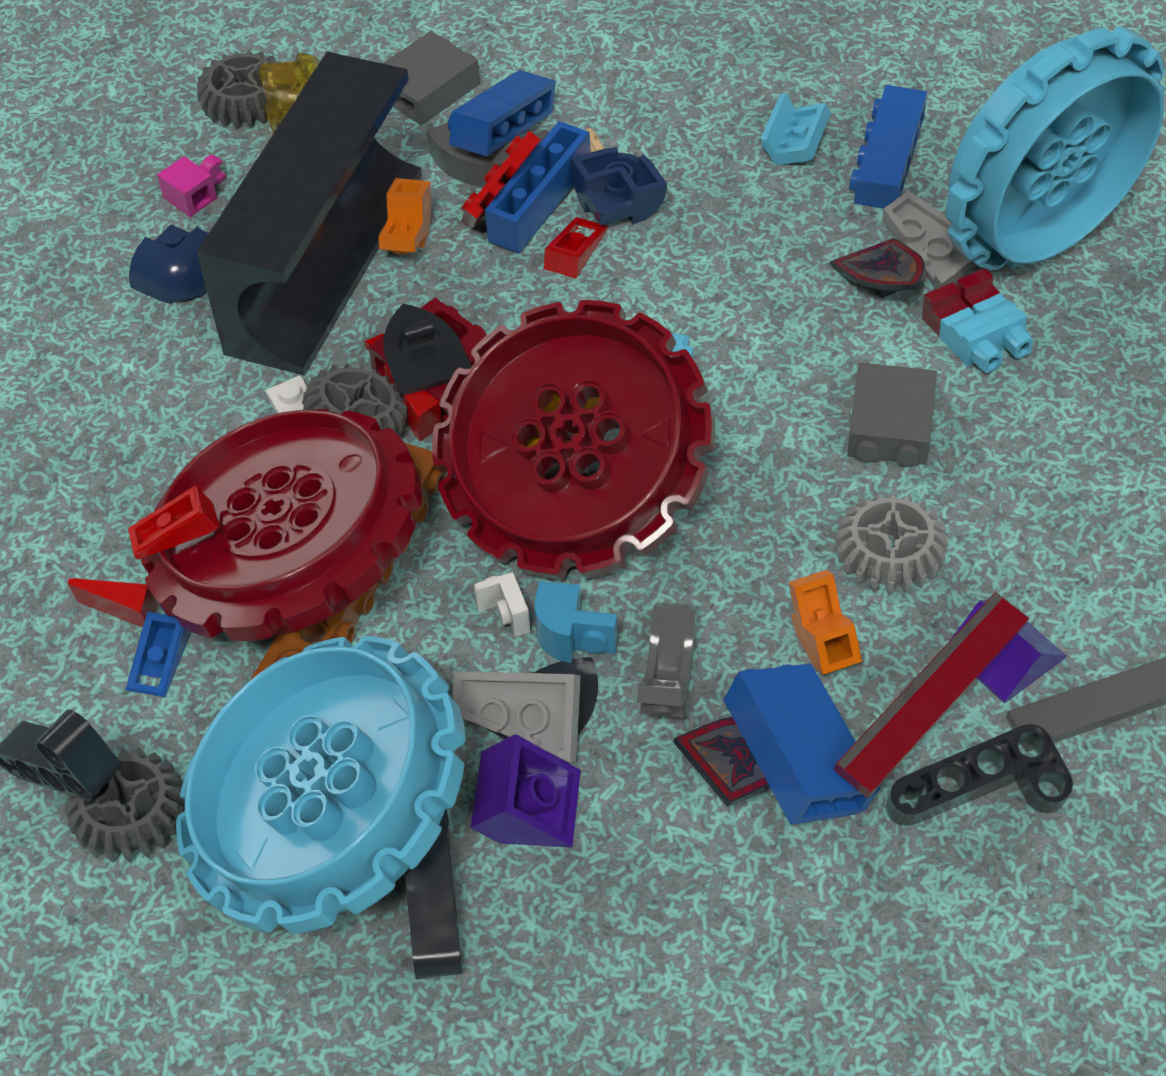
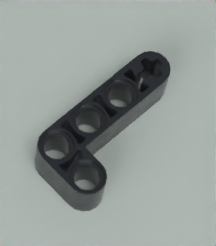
M67 709L49 728L21 721L0 742V767L20 780L87 801H91L121 768L118 758L91 724L81 715L70 709Z
M1026 724L901 777L895 781L886 801V811L891 820L897 824L905 826L914 825L1016 782L1027 803L1034 810L1048 814L1062 808L1073 790V780L1047 731L1038 725ZM1029 743L1033 745L1038 752V756H1025L1019 750L1018 744ZM984 759L992 761L998 767L999 773L986 774L979 768L978 761ZM940 777H950L957 782L959 790L954 792L945 791L940 787L937 779ZM1045 781L1054 784L1059 791V796L1050 797L1045 795L1040 790L1039 783ZM925 787L926 794L922 795V792ZM904 795L908 801L918 798L915 807L912 808L908 802L901 804L899 802L901 796Z
M445 809L439 824L442 827L439 836L414 869H408L405 872L412 956L416 979L462 974L447 809Z

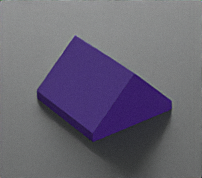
M987 600L978 601L952 638ZM1027 622L1018 635L978 677V680L1003 703H1006L1064 660L1066 655Z

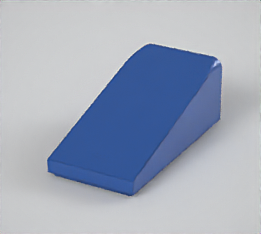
M147 612L126 685V691L166 697L191 635L190 631L181 627L175 616ZM140 676L161 678L159 687L138 684L142 683Z

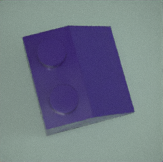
M517 734L481 751L470 828L501 844L573 847L581 770Z

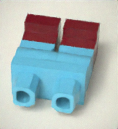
M983 268L958 279L956 285L951 282L924 294L922 319L952 352L960 357V360L966 367L975 363L985 373H989L1002 364L1003 353L1001 351L1007 349L1015 358H1022L1030 354L1033 339L1026 330L1027 315L1021 309L1018 310L1013 302L1004 298L993 285L994 277L986 268Z

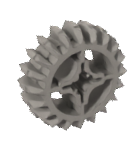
M894 491L890 494L889 498H883L876 492L872 502L862 497L858 507L849 506L846 516L842 517L839 522L835 543L838 550L837 557L839 563H844L846 575L856 574L855 579L858 585L866 582L868 579L871 580L870 587L873 592L879 587V584L886 585L889 595L893 592L895 585H900L901 589L907 594L909 589H911V582L922 589L926 583V578L934 580L938 573V568H942L945 562L948 539L947 535H945L946 528L944 522L938 521L937 510L927 511L925 500L916 504L913 503L910 494L904 499L896 497ZM889 535L893 536L894 548H891Z

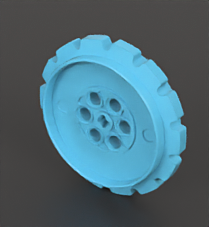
M1105 27L1094 29L1077 37L1059 41L1043 49L1019 66L1002 82L979 110L967 129L951 168L946 219L952 223L948 229V235L958 251L979 267L990 270H999L1005 264L1014 268L1027 263L1039 262L1051 258L1076 244L1094 230L1116 208L1146 166L1162 127L1165 87L1160 84V81L1165 74V68L1160 53L1151 47L1150 42L1136 32L1123 27H1117L1113 32H1110Z
M363 636L353 646L345 637H338L309 645L301 653L288 658H281L237 691L220 710L205 732L195 755H193L180 791V797L185 800V811L179 814L176 819L178 850L180 856L192 864L187 871V876L204 900L219 911H222L236 923L249 929L270 933L279 924L291 934H297L329 927L334 924L338 913L347 910L356 915L392 891L395 887V881L408 869H414L439 836L442 830L439 824L445 809L453 807L461 785L464 762L454 752L466 740L464 721L459 705L447 694L449 685L442 676L417 652L409 654L398 642L380 637Z

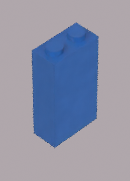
M785 664L775 668L746 669L738 672L723 701L790 825L850 816L865 811L881 788V785L867 798L833 770L835 764L856 741L812 664Z

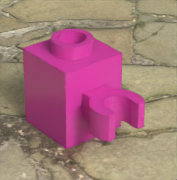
M211 154L202 161L199 167L183 156L157 174L163 198L187 216L192 217L217 199L214 185L221 183L226 178V174L218 169L223 164V161L214 154Z

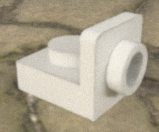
M513 572L501 576H491L484 581L474 584L476 606L479 612L496 607L502 625L510 623L515 637L531 632L529 611Z

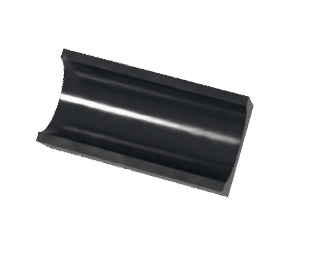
M327 51L197 250L223 355L303 376L308 372L379 250V234L388 220L387 192L395 178L419 180L422 176L421 167L407 163L394 156L374 138L409 81L407 69Z

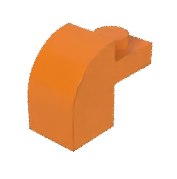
M395 178L387 192L388 220L379 234V249L391 250L395 254H408L410 252L415 253L417 248H424L431 221V181Z
M826 569L788 582L795 614L791 615L792 623L812 665L824 675L862 662L855 625L841 613L834 574Z

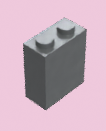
M429 31L383 63L408 70L409 81L393 107L421 126L480 85L478 60L472 54L464 52L453 45L448 39L442 38L433 31Z
M859 362L847 457H856L864 462L876 460L893 461L902 466L927 465L937 370Z

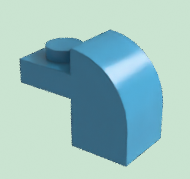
M539 581L534 604L536 635L541 648L547 654L557 660L568 663L572 662L574 650L587 651L589 653L616 654L618 643L617 614L581 611L580 585Z

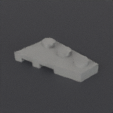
M907 191L883 209V221L900 242L920 254L925 263V275L936 289L951 282L956 283L958 279L977 266L972 260H969L958 251L951 242L948 229L952 223L946 219V215L910 191Z
M454 671L453 700L459 705L463 719L509 737L517 734L563 760L576 763L580 675Z

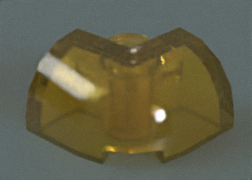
M297 53L295 60L292 62L261 63L258 73L268 100L265 112L272 133L275 132L320 63L317 57L311 54Z

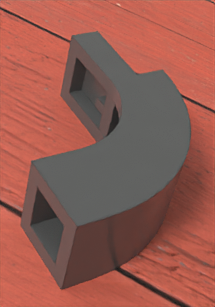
M448 122L427 130L429 152L439 168L450 177L469 185L484 187L486 183L483 179L496 163L501 166L509 156L505 151L511 142L506 143L488 156L449 145L450 131L448 130ZM545 129L534 133V135L541 139V143L548 134V131Z
M657 602L653 606L647 666L644 678L638 685L637 703H641V714L684 717L695 652L699 606Z

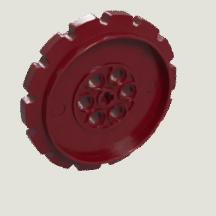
M581 300L577 309L573 312H567L561 302L539 306L520 315L521 324L517 329L509 330L505 325H500L471 350V354L475 358L474 365L469 369H456L440 401V406L449 416L446 421L437 423L434 426L432 459L437 469L441 472H447V476L438 483V489L451 517L462 526L472 523L467 536L486 554L502 564H506L511 558L518 556L517 567L524 573L533 576L564 579L567 570L572 566H577V570L583 577L590 578L625 567V556L631 549L639 550L642 555L649 554L677 530L678 526L673 520L674 512L678 509L688 511L693 509L709 475L708 469L704 463L699 462V459L703 454L714 451L715 415L709 403L698 402L708 392V387L695 361L686 349L672 352L676 345V340L672 333L656 320L640 312L632 319L625 320L626 313L621 305L599 300ZM600 397L599 403L595 407L584 409L589 399ZM560 400L557 409L552 412H546L547 406L552 401ZM615 428L620 429L618 436L614 440L604 441L608 431ZM537 434L540 435L537 444L532 447H526L530 437ZM594 463L600 464L598 471L594 475L584 477V472L588 466ZM560 466L559 473L554 478L545 479L546 472L550 468Z
M328 409L294 410L272 414L246 423L221 436L199 452L176 476L154 510L156 511L196 485L213 502L220 528L200 538L141 558V563L149 574L145 578V582L167 616L174 615L182 628L206 638H213L224 631L230 641L261 640L275 635L295 632L320 623L339 613L364 595L385 575V571L393 558L399 557L405 549L416 527L411 513L418 510L422 503L421 479L414 466V460L407 446L391 428L381 430L375 418L353 411H344L341 414L329 412Z

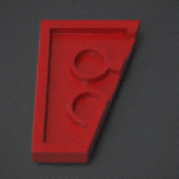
M530 131L523 139L518 135L515 137L505 151L509 155L501 166L496 163L483 179L486 183L478 194L473 192L461 207L464 211L462 223L472 230L485 215V209L537 148L541 139Z

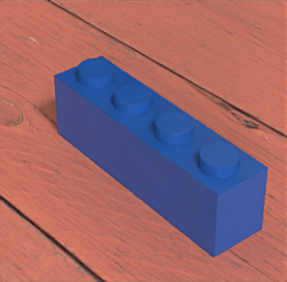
M522 70L513 73L452 111L448 120V130L450 131L449 145L484 156L490 155L552 113L556 80Z
M885 85L882 98H875L872 110V119L875 120L874 122L868 121L865 131L864 142L867 143V146H860L857 158V166H860L859 170L853 169L850 179L849 190L855 191L854 204L884 209L902 195L925 116L927 91Z
M561 121L556 123L485 209L488 242L516 253L522 251L574 186L571 158L591 153L589 131Z

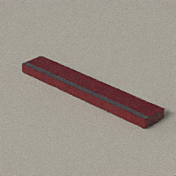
M995 592L840 758L833 770L865 797L869 798L1018 635L1030 618Z

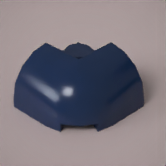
M613 147L571 158L572 178L579 202L584 212L591 211L600 225L626 217L629 218L632 225L645 221L657 211L664 201L667 183L652 161L644 154L637 157L632 154L619 153L618 147Z
M170 224L155 240L144 237L131 260L129 270L130 287L158 301L170 304L173 301H186L197 296L199 298L207 294L197 250L208 233L197 226L190 233Z

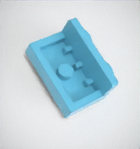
M787 93L779 95L761 136L762 147L769 154L774 164L803 163L813 159L831 115L827 104L821 103L794 108Z

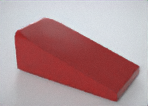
M575 217L545 248L543 269L577 279L608 230V227ZM578 226L595 230L589 237L576 232L578 229H581Z
M386 363L384 364L385 376H390L391 384H395ZM426 390L402 396L403 403L407 406L406 412L408 415L406 423L420 442L433 433L435 424L441 423L440 401Z
M195 485L129 527L128 532L133 555L138 560L210 534L220 528L213 502Z
M69 578L67 583L78 603L142 628L147 612L156 613L158 607L147 584Z

